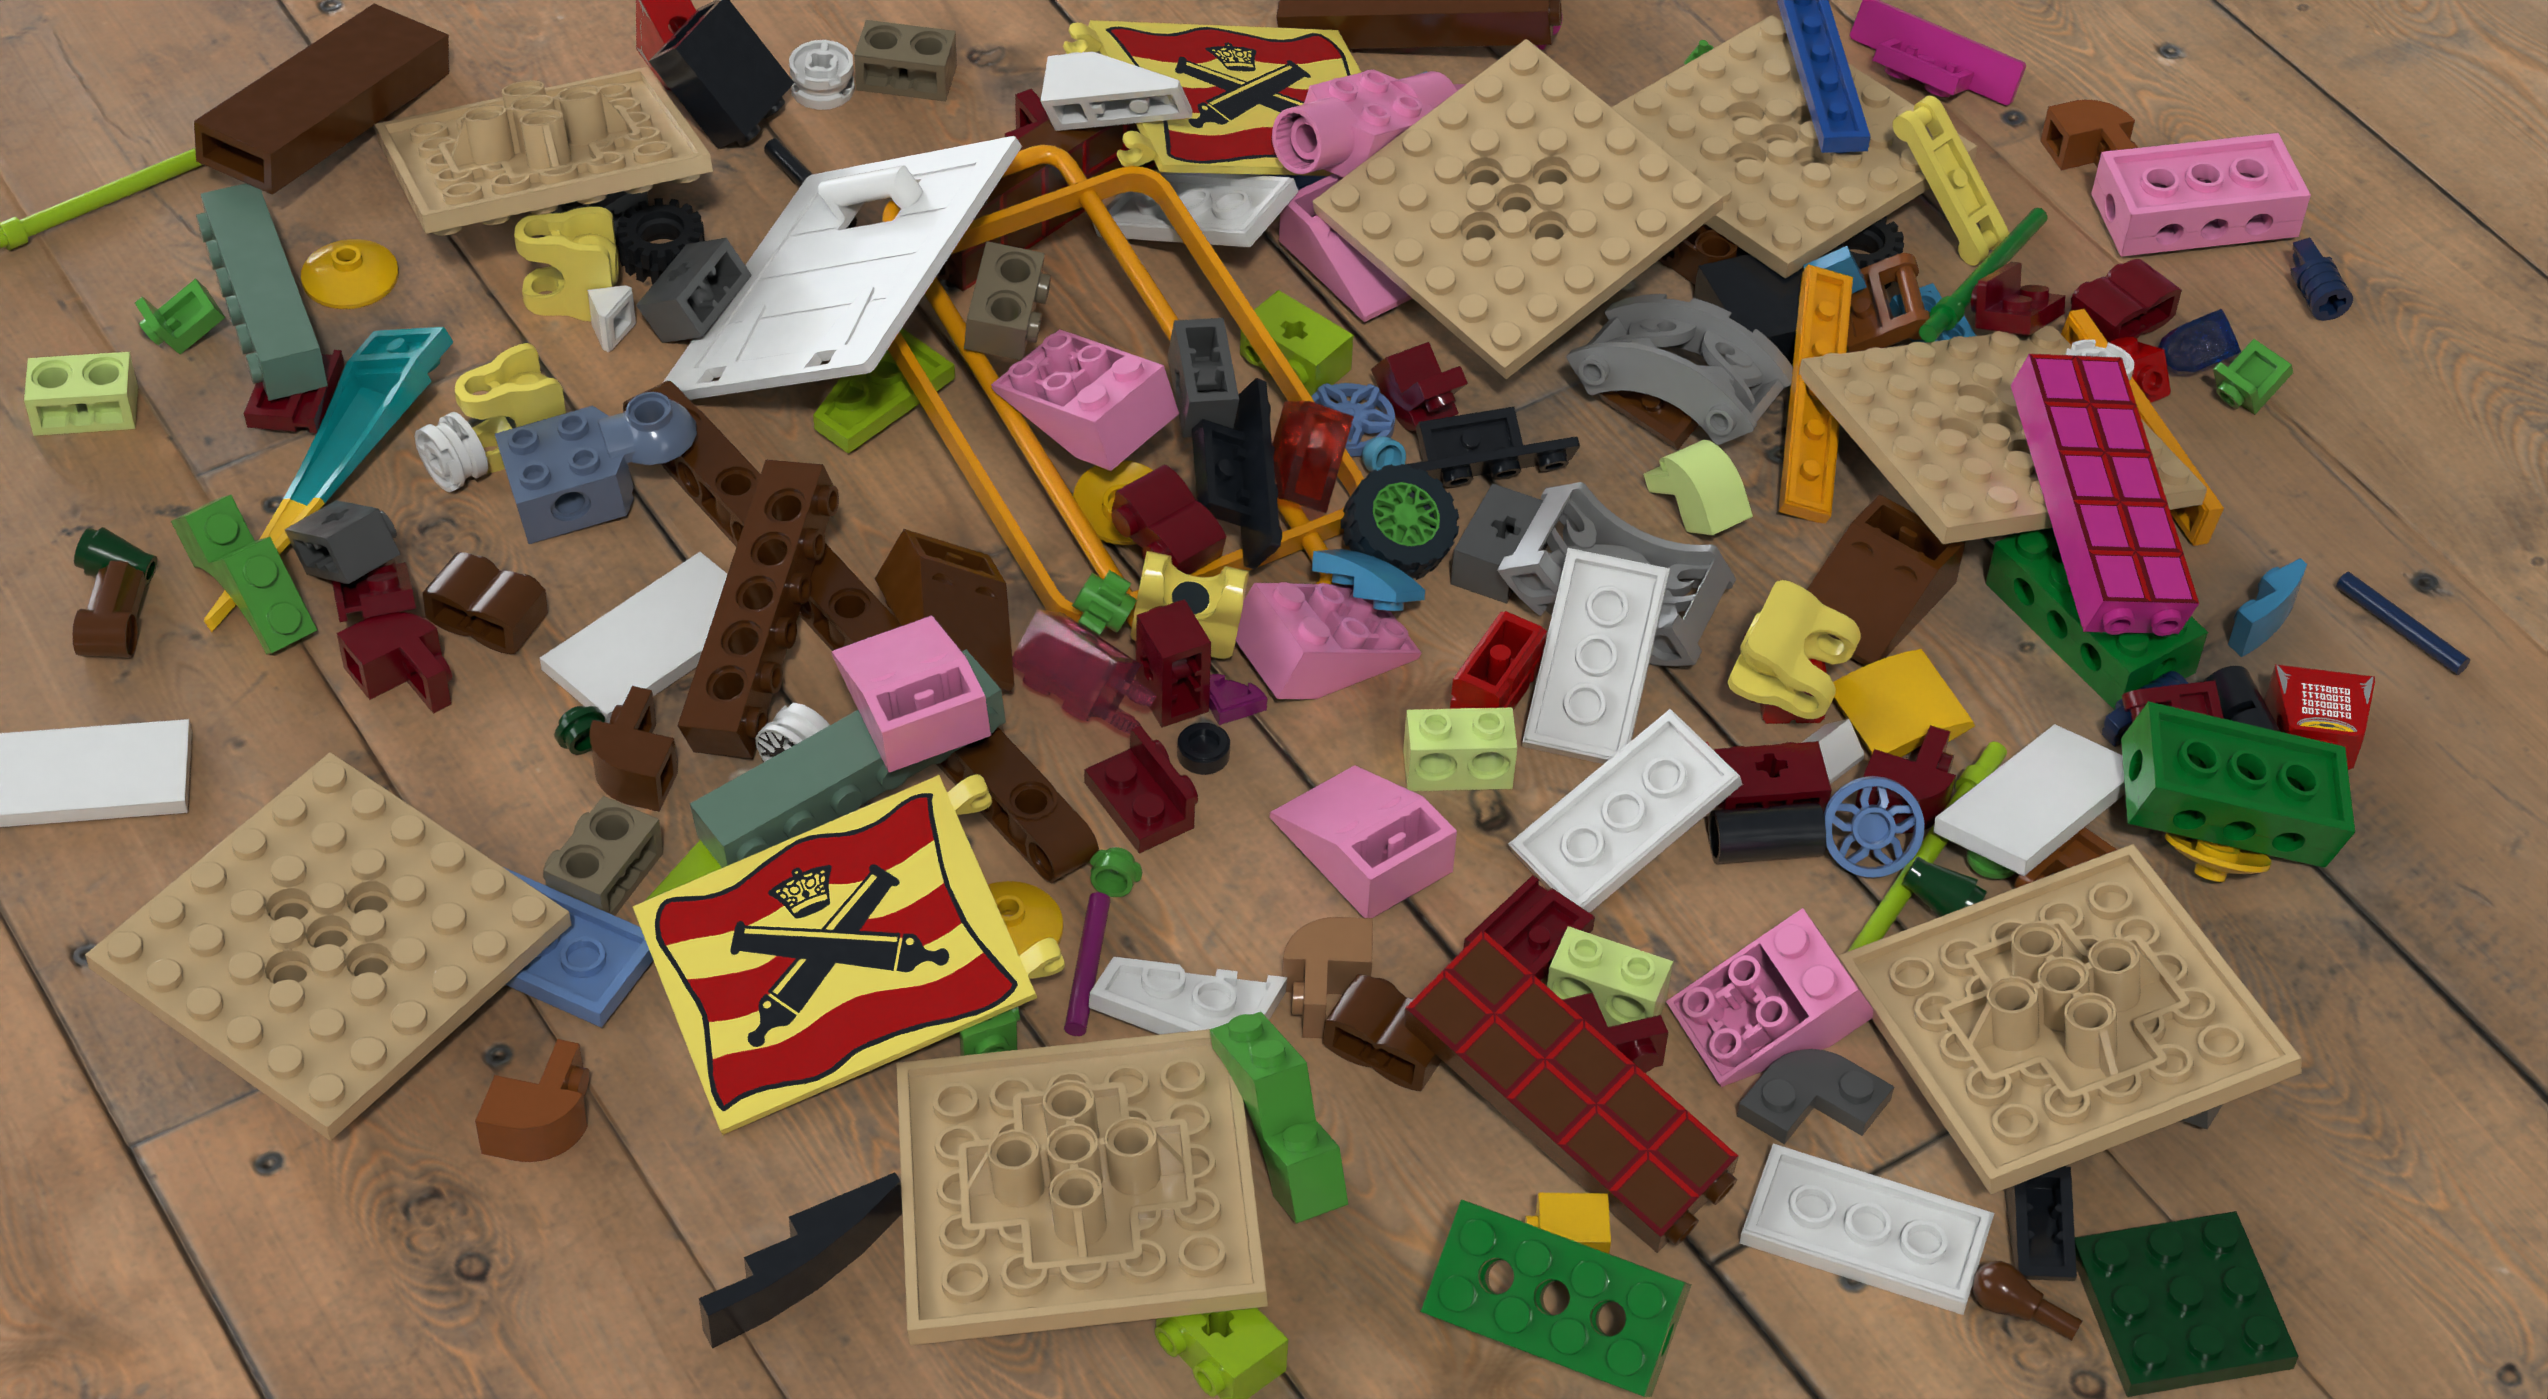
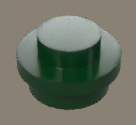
M595 706L571 708L559 719V725L554 733L555 740L560 747L569 749L572 754L587 753L591 751L590 727L592 721L605 722V716Z

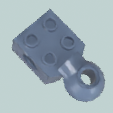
M645 392L635 396L628 403L626 411L613 416H608L596 407L589 406L495 433L528 544L627 516L633 502L632 490L634 488L627 463L655 465L667 463L678 458L692 446L697 431L696 422L685 407L668 399L662 393Z

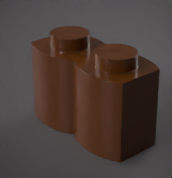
M456 553L422 592L425 617L433 624L454 634L471 636L482 645L505 654H515L548 614L546 589L535 578L527 574L501 571L488 558L468 553Z
M1357 974L1326 1019L1323 1044L1329 1050L1354 1064L1372 1067L1384 1078L1401 1087L1422 1091L1442 1061L1405 1027V1007L1414 998H1406L1391 982L1385 979Z

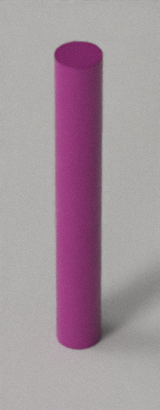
M1101 892L1092 893L1088 900L1064 1026L1065 1032L1072 1036H1082L1087 1030L1090 1014L1089 996L1096 982L1111 901L1108 895Z

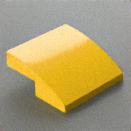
M1922 649L1903 652L1875 661L1833 681L1836 688L1833 701L1844 717L1850 719L1854 731L1871 756L1874 749L1898 757L1905 756L1922 746L1930 725L1951 731L1948 742L1975 727L1969 714Z

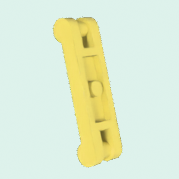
M1926 96L1915 104L1914 111L1907 110L1893 120V130L1899 139L1907 142L1960 242L1958 245L1960 257L1968 265L1976 266L1988 257L1989 250L1993 251L2010 233L1944 106L1936 97ZM1926 127L1929 128V130H1930V132H1931V134H1932V137H1930V135H1929V133H1928Z

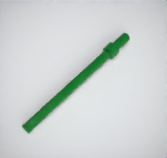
M2042 208L2032 209L1951 296H1945L1936 303L1930 311V318L1919 329V335L1922 340L1928 343L1934 342L1943 331L1953 329L1964 317V309L1971 303L1972 291L1978 281L2005 266L2046 223L2048 216Z

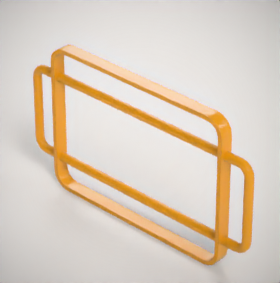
M1038 145L1019 151L1002 177L1036 165L1049 164L1060 171L1069 186L973 220L951 254L1083 207L1170 341L1174 320L1179 319L1101 201L1126 192L1143 193L1151 197L1161 207L1351 497L1362 479L1364 480L1361 471L1171 184L1161 174L1149 168L1138 166L1117 168L1087 179L1072 156L1056 146ZM892 198L884 207L882 222L894 220L901 210ZM936 276L924 295L1093 568L1102 579L1105 578L1109 570L1124 578L1024 416L993 391L991 384L999 379V376L986 355L982 352L964 349L966 323ZM899 331L888 348L889 353L1045 609L1058 624L1070 630L1092 632L1078 623L1083 612L1073 607V603L1066 600L1058 591ZM1274 466L1275 482L1278 487V509L1291 529L1282 532L1280 547L1258 567L1302 549H1305L1313 562V551L1329 550L1324 541L1344 533V530L1341 529V519L1345 514L1343 512L1344 507L1310 521ZM1239 549L1219 557L1190 575L1204 578L1214 577L1223 571L1224 566L1248 571L1252 569L1244 566L1243 549ZM1319 572V581L1315 583L1339 585L1332 583V574ZM1129 587L1126 593L1137 599L1139 590L1132 591ZM1136 603L1126 619L1131 629Z

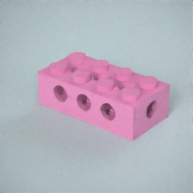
M2279 133L2101 152L2091 193L2121 257L2299 237L2311 196Z

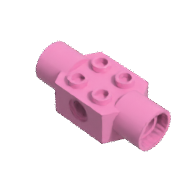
M1373 69L1310 85L1304 104L1287 108L1276 117L1272 129L1273 147L1282 165L1295 174H1307L1324 169L1338 176L1345 177L1457 92L1449 78L1435 71L1398 80Z

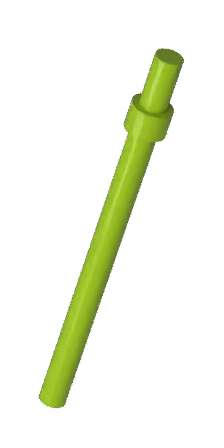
M193 148L19 220L16 216L0 222V249L4 247L8 250L17 248L28 243V237L181 175L203 164L196 162V150Z
M1994 741L1990 742L1975 765H1969L1965 768L1956 781L1955 787L1957 791L1945 809L1998 769L2007 755V750L2002 744ZM1934 825L1923 839L1915 857L1904 867L1848 951L1883 939L1914 893L1901 883L1915 859L1919 856L1927 862L1934 863L1949 841L1934 833Z

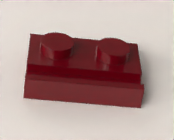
M334 350L332 355L321 354L328 387L325 386L316 390L269 401L263 383H256L243 413L247 428L296 432L297 427H307L310 433H317L345 365L342 351Z
M391 559L350 584L332 580L339 622L347 621V613L362 611L363 618L416 609L406 562L396 564L395 560Z
M1532 875L1465 938L1464 949L1484 930L1541 981L1549 973V967L1567 927L1591 933L1594 927L1595 916L1555 889L1546 890L1539 885V879Z

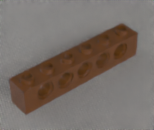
M765 460L677 725L695 753L753 758L756 749L755 738L758 732L768 723L767 711L772 696L780 690L782 684V664L787 649L792 648L796 640V621L801 605L807 603L810 597V577L815 561L820 560L824 553V533L829 518L833 517L838 509V489L833 485L823 464Z

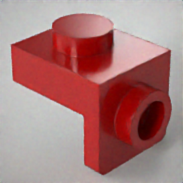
M2123 337L2109 342L2121 347L2130 354L2134 360L2132 377L2150 403L2170 395L2171 388L2165 349L2140 343L2135 337Z

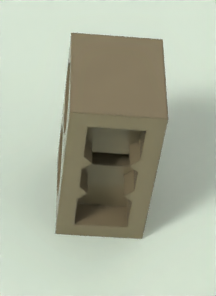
M866 20L854 54L856 90L946 102L957 68L956 31Z
M986 241L967 316L964 349L1017 360L1024 358L1027 341L1036 343L1039 335L1042 313L1035 312L1036 304H1046L1051 275L1043 273L1045 253Z
M603 796L590 813L586 812L579 818L572 836L560 850L553 851L548 857L543 870L546 886L615 916L663 855L659 819Z

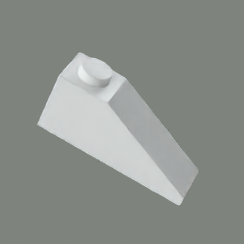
M1093 51L1053 55L1047 58L1041 103L1055 131L1192 118L1193 110L1180 81Z

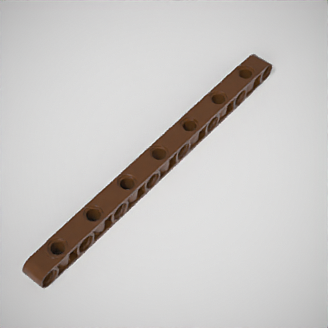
M665 381L645 391L662 393L668 399L685 407L695 420L697 435L692 446L680 457L667 463H662V466L737 547L761 474L673 382ZM632 397V398L626 400V401L623 403V411H626V407H627L628 403H629L634 397ZM825 543L824 553L820 560L815 561L810 577V597L807 603L801 605L798 615L832 651L901 627L894 615ZM999 727L991 736L967 744L953 752L945 761L936 764L955 785L975 774L981 775L984 778L992 798V804L980 812L1047 882L1052 883L1088 863L1093 854L1099 851L1096 837L1084 819L1056 791L1049 780Z

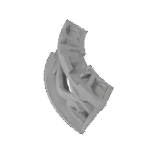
M1667 294L1640 295L1612 303L1604 311L1609 321L1586 346L1571 350L1566 357L1588 394L1595 395L1608 391L1624 390L1658 397L1671 403L1693 418L1717 445L1752 432L1757 426V421L1780 392L1792 383L1793 366L1782 352L1759 330L1755 329L1752 333L1741 324L1730 318V311L1696 298H1693L1690 302L1667 299ZM1676 347L1702 355L1709 366L1696 365L1685 358L1659 348Z
M1582 482L1545 488L1541 495L1543 502L1513 555L1505 556L1497 569L1507 585L1539 616L1544 611L1552 615L1568 548L1670 568L1649 664L1659 666L1695 665L1702 652L1698 641L1725 589H1731L1736 581V577L1718 548L1713 544L1691 545L1672 542L1645 533L1626 523L1608 510L1589 490L1586 484ZM1558 520L1565 526L1563 529V539L1555 528ZM1546 542L1552 551L1550 553L1542 550ZM1692 588L1698 589L1696 594L1685 596ZM1686 611L1683 619L1681 618L1679 613H1677Z

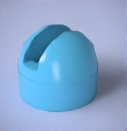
M1374 437L1366 443L1362 451V461L1369 472L1375 469L1379 471L1386 465L1398 466L1405 464L1406 452L1402 444L1389 437Z

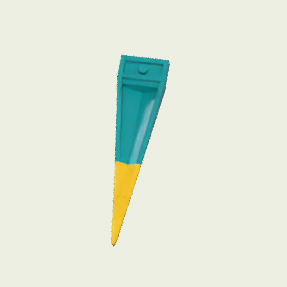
M445 327L373 331L346 362L333 398L302 465L260 539L271 537L279 555L291 543L284 529L318 511L431 383L432 380L427 373L433 371L440 364L441 356L453 344V340ZM224 590L204 618V622L211 632L236 605L226 590Z

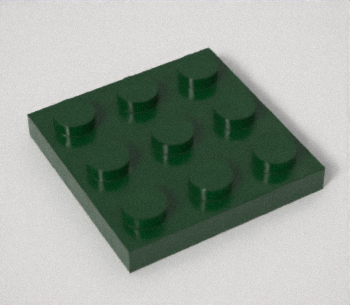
M2237 1211L2075 1237L2076 1269L2127 1397L2294 1369L2299 1356Z

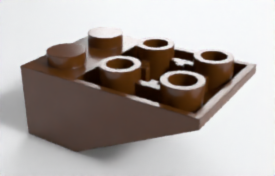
M1879 494L1850 524L1807 590L1825 606L1855 621L1859 627L1861 639L1851 658L1866 666L1886 658L1956 584L1966 541L1942 544L1917 514ZM1828 634L1832 638L1840 640L1836 636Z
M903 529L875 577V581L886 598L887 606L893 611L901 626L933 616L961 652L967 649L999 688L1011 691L1014 687L1007 586L990 555Z

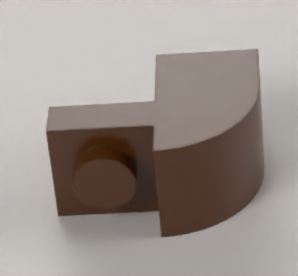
M632 686L623 705L615 706L610 723L592 721L590 743L595 777L601 789L616 801L660 812L678 774L675 741L672 737L653 733L656 727L652 690Z

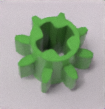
M1111 570L1108 571L1104 579L1092 572L1072 605L1083 612L1078 623L1099 636L1105 626L1117 633L1137 599L1126 593L1131 583Z

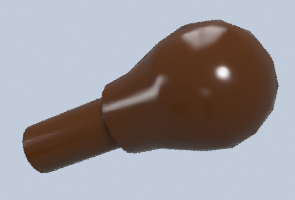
M1992 1261L1981 1266L1975 1273L1972 1285L1973 1294L1977 1302L1986 1310L1998 1314L2016 1316L2026 1321L2034 1319L2072 1341L2083 1320L2043 1299L2044 1294L2033 1287L2013 1265L2003 1261Z

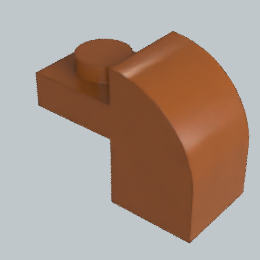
M2084 99L2049 106L2047 109L2040 142L2061 171L2094 163L2098 168L2101 152L2138 148L2135 142L2130 140L2135 120L2126 111L2113 104Z
M557 1039L539 1084L494 1075L475 1120L481 1154L519 1162H538L551 1159L566 1152L581 1139L588 1127L583 1098L588 1088L589 1069L583 1067L579 1043Z

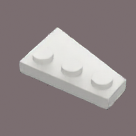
M1113 957L1090 991L1089 1008L1159 1035L1206 1030L1229 1023L1234 1017L1243 1014L1262 1012L1269 1020L1286 993L1288 977L1268 975L1267 982L1237 979L1238 971L1217 969L1216 976L1185 973L1180 964Z

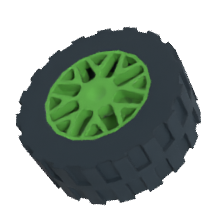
M1386 465L1379 471L1373 470L1364 480L1362 479L1343 509L1345 514L1341 519V529L1344 530L1342 538L1345 546H1348L1351 551L1364 553L1388 562L1402 570L1412 579L1416 578L1418 580L1425 577L1429 570L1432 572L1455 543L1453 540L1459 531V526H1457L1459 518L1458 509H1455L1453 505L1454 499L1450 492L1447 493L1442 487L1443 484L1437 478L1434 479L1429 476L1428 472L1420 468L1419 470L1410 468L1411 465Z

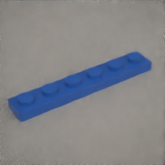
M1777 0L1821 153L1868 151L1871 136L1829 0Z

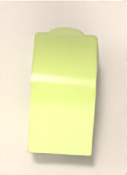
M1701 440L1675 453L1662 457L1659 460V467L1643 474L1649 492L1675 495L1686 532L1714 535L1753 517L1742 479L1735 465L1718 445L1709 440Z

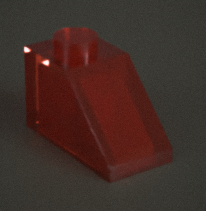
M1284 401L1273 440L1275 448L1273 458L1279 499L1320 513H1327L1354 416L1311 401Z

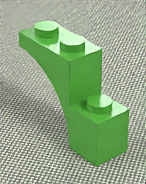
M232 495L213 500L171 521L193 566L208 572L226 590L248 621L266 654H271L317 631L271 537L254 540Z
M1262 1012L1239 1015L1231 1019L1229 1023L1209 1029L1212 1048L1230 1073L1252 1120L1266 1162L1273 1197L1296 1224L1348 1205L1340 1147L1316 1121L1308 1067L1304 1058Z

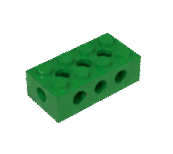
M2053 528L2014 533L1995 543L1986 585L2114 710L2116 709V702L2122 699V694L2138 690L2168 671H2175L2184 678L2196 673L2208 631L2192 616L2179 634L2158 636L2154 633L2111 635L2106 632H2083Z
M2149 701L2121 738L2128 824L2323 868L2329 865L2355 833L2345 746Z
M1461 1199L1420 1312L1643 1397H1652L1692 1284ZM1506 1261L1513 1269L1514 1280L1506 1292L1497 1294L1489 1284V1273L1496 1263ZM1561 1281L1569 1291V1304L1562 1313L1552 1315L1544 1305V1293L1549 1285ZM1611 1302L1620 1304L1626 1314L1624 1328L1614 1336L1606 1335L1599 1325L1600 1311Z

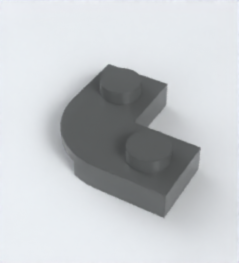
M1819 1049L1797 1050L1783 1055L1769 1066L1739 1103L1737 1117L1785 1144L1815 1108L1863 1136L1891 1101L1894 1086L1833 1052Z

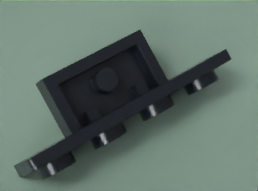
M1255 378L1238 394L1239 403L1233 429L1202 419L1191 429L1197 501L1204 505L1216 519L1241 526L1244 566L1251 569H1256L1270 555L1274 554L1280 547L1282 540V529L1279 526L1277 504L1278 487L1275 482L1273 459L1275 448L1272 443L1270 426L1271 405L1268 402L1267 382L1259 378Z
M1507 407L1419 422L1416 426V432L1423 462L1404 465H1411L1410 468L1417 470L1420 468L1428 472V475L1432 478H1437L1440 482H1444L1446 487H1456L1471 482L1474 476L1491 474L1493 479H1504L1519 474L1522 468L1539 466L1540 471H1553L1563 468L1569 464V460L1578 451L1580 444L1578 437H1570L1523 445L1515 407Z

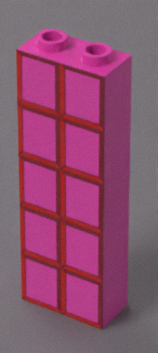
M2028 354L2010 386L2083 632H2106L2111 635L2154 633L2158 636L2179 634L2199 605V600L2122 357Z

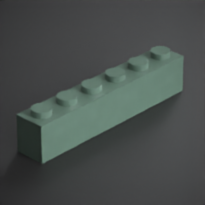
M245 183L201 193L204 213L196 214L198 227L203 243L206 242L212 269L216 272L222 297H225L232 325L235 326L242 354H246V362L253 384L263 383L269 401L316 390L325 386L328 387L318 341L262 191Z
M966 649L962 653L968 660L986 697L990 732L992 734L997 727L1006 723L1002 690ZM859 710L690 803L696 833L723 868L833 821L840 816L856 811L863 803L886 790L899 787L907 778L930 765L945 761L953 752L962 747L889 773Z

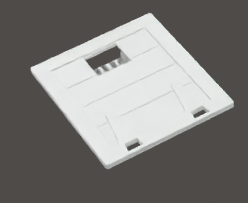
M1016 136L808 176L745 266L752 276L703 337L694 338L663 382H673L689 400L872 372L1020 151L1022 145ZM892 198L895 204L901 208L892 221L846 229L864 202ZM830 360L828 364L820 365L822 361ZM720 377L718 381H712L713 378Z

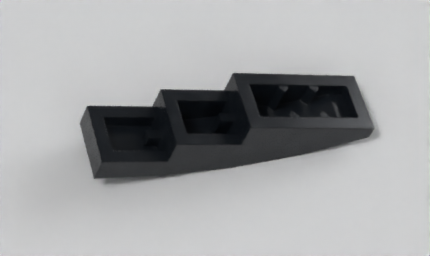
M2063 1166L2004 1189L2015 1268L2026 1279L2075 1281L2077 1269L2071 1167Z
M896 1172L789 1216L791 1238L745 1256V1279L700 1297L699 1305L702 1328L712 1349L768 1322L817 1291L861 1256L902 1214L901 1183Z

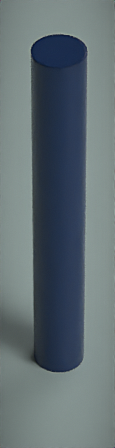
M2349 571L2344 573L2337 582L2336 588L2456 675H2460L2467 668L2470 658Z

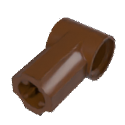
M110 561L109 565L105 568L99 569L87 609H79L75 615L72 634L76 655L132 658L134 656L138 640L136 616L146 585L143 571L135 569L126 561Z

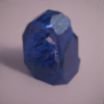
M2222 309L2171 330L2161 339L2158 348L2165 349L2168 370L2177 375L2197 373L2241 353L2231 325Z

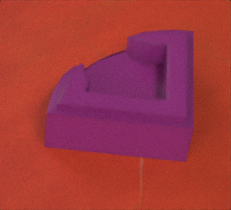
M1210 674L1209 708L1219 725L1267 710V697L1256 685L1248 683L1247 686L1240 682L1226 680L1223 674Z

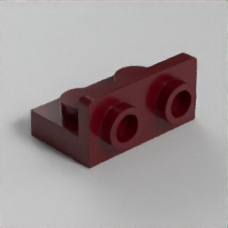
M2010 262L1980 279L1975 285L1971 295V310L1973 313H1976L1975 328L2031 335L2065 314L2066 295L2049 293V288L2042 285H2025L2021 287L2022 264Z
M1142 726L1130 730V749L1084 769V783L1139 854L1194 829L1195 804L1198 803V794L1193 782L1187 775H1180L1170 763L1169 755L1163 744L1157 739L1152 740Z

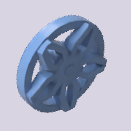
M1326 383L1318 387L1317 392L1311 396L1317 406L1322 405L1323 408L1320 411L1326 420H1329L1328 423L1351 457L1362 456L1366 443L1370 441L1360 442L1365 433H1379L1375 437L1384 436L1391 438L1395 427L1393 406L1380 393V389L1372 384L1365 386L1354 383L1334 385ZM1346 396L1351 397V400L1348 401ZM1333 398V399H1335L1336 401H1338L1339 403L1336 404V403H1334L1333 401H1331L1330 399ZM1363 399L1367 400V402L1363 404L1358 403ZM1303 424V429L1306 436L1314 445L1317 446V444L1315 443L1310 433Z
M1862 777L1845 784L1832 796L1824 811L1826 847L1840 866L1855 875L1876 878L1893 874L1904 868L1915 857L1923 841L1924 817L1917 800L1904 786L1885 777ZM1872 787H1877L1879 795L1877 805H1869L1868 803ZM1863 788L1859 798L1861 803L1860 809L1853 803H1842L1850 794ZM1886 788L1900 794L1909 805H1892L1886 810L1889 803ZM1848 811L1854 815L1851 822H1844L1835 815V812ZM1896 813L1913 814L1899 824H1895L1893 818ZM1832 823L1842 831L1852 832L1844 837L1839 851L1833 840ZM1914 826L1911 842L1907 849L1902 852L1900 841L1895 837V833H1903ZM1857 841L1861 845L1860 849L1845 858L1851 843ZM1889 843L1892 844L1896 860L1894 861L1881 851V848ZM1871 849L1874 852V856L1885 865L1865 867L1856 863L1867 857Z

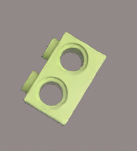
M130 352L28 358L24 403L33 436L135 429L138 384Z
M1513 708L1407 710L1403 747L1407 789L1410 791L1513 789L1517 756Z
M1568 926L1549 967L1547 987L1561 999L1593 992L1607 1026L1611 1027L1661 1015L1667 1000L1673 961Z

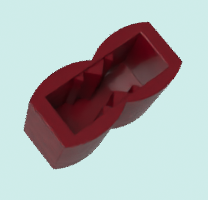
M2133 259L2124 264L2115 265L2106 277L2082 283L2071 297L2072 306L2070 311L2085 309L2107 342L2123 337L2138 338L2142 333H2150L2161 328L2176 315L2182 289L2143 260Z
M1164 464L1117 490L1115 493L1112 521L1122 536L1130 537L1137 545L1143 548L1144 560L1146 551L1171 555L1172 564L1179 571L1190 575L1222 556L1227 538L1223 528L1213 514L1204 505L1195 500L1186 483L1169 466Z

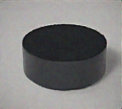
M1192 724L1186 727L1178 737V760L1186 770L1200 775L1216 773L1222 770L1229 761L1230 738L1224 729L1215 724Z

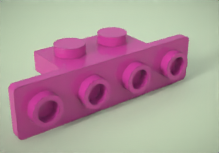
M1862 0L1850 33L1851 39L1876 49L1872 61L1886 66L1884 71L1887 74L1902 80H1910L1912 77L1926 83L1925 90L1941 97H1950L1969 89L2001 104L2009 105L2015 98L2026 69V63L1880 0Z

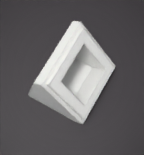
M626 285L587 290L592 327L602 349L607 352L613 350L636 324L632 288Z
M1850 719L1825 724L1803 741H1819L1830 785L1864 759V751Z

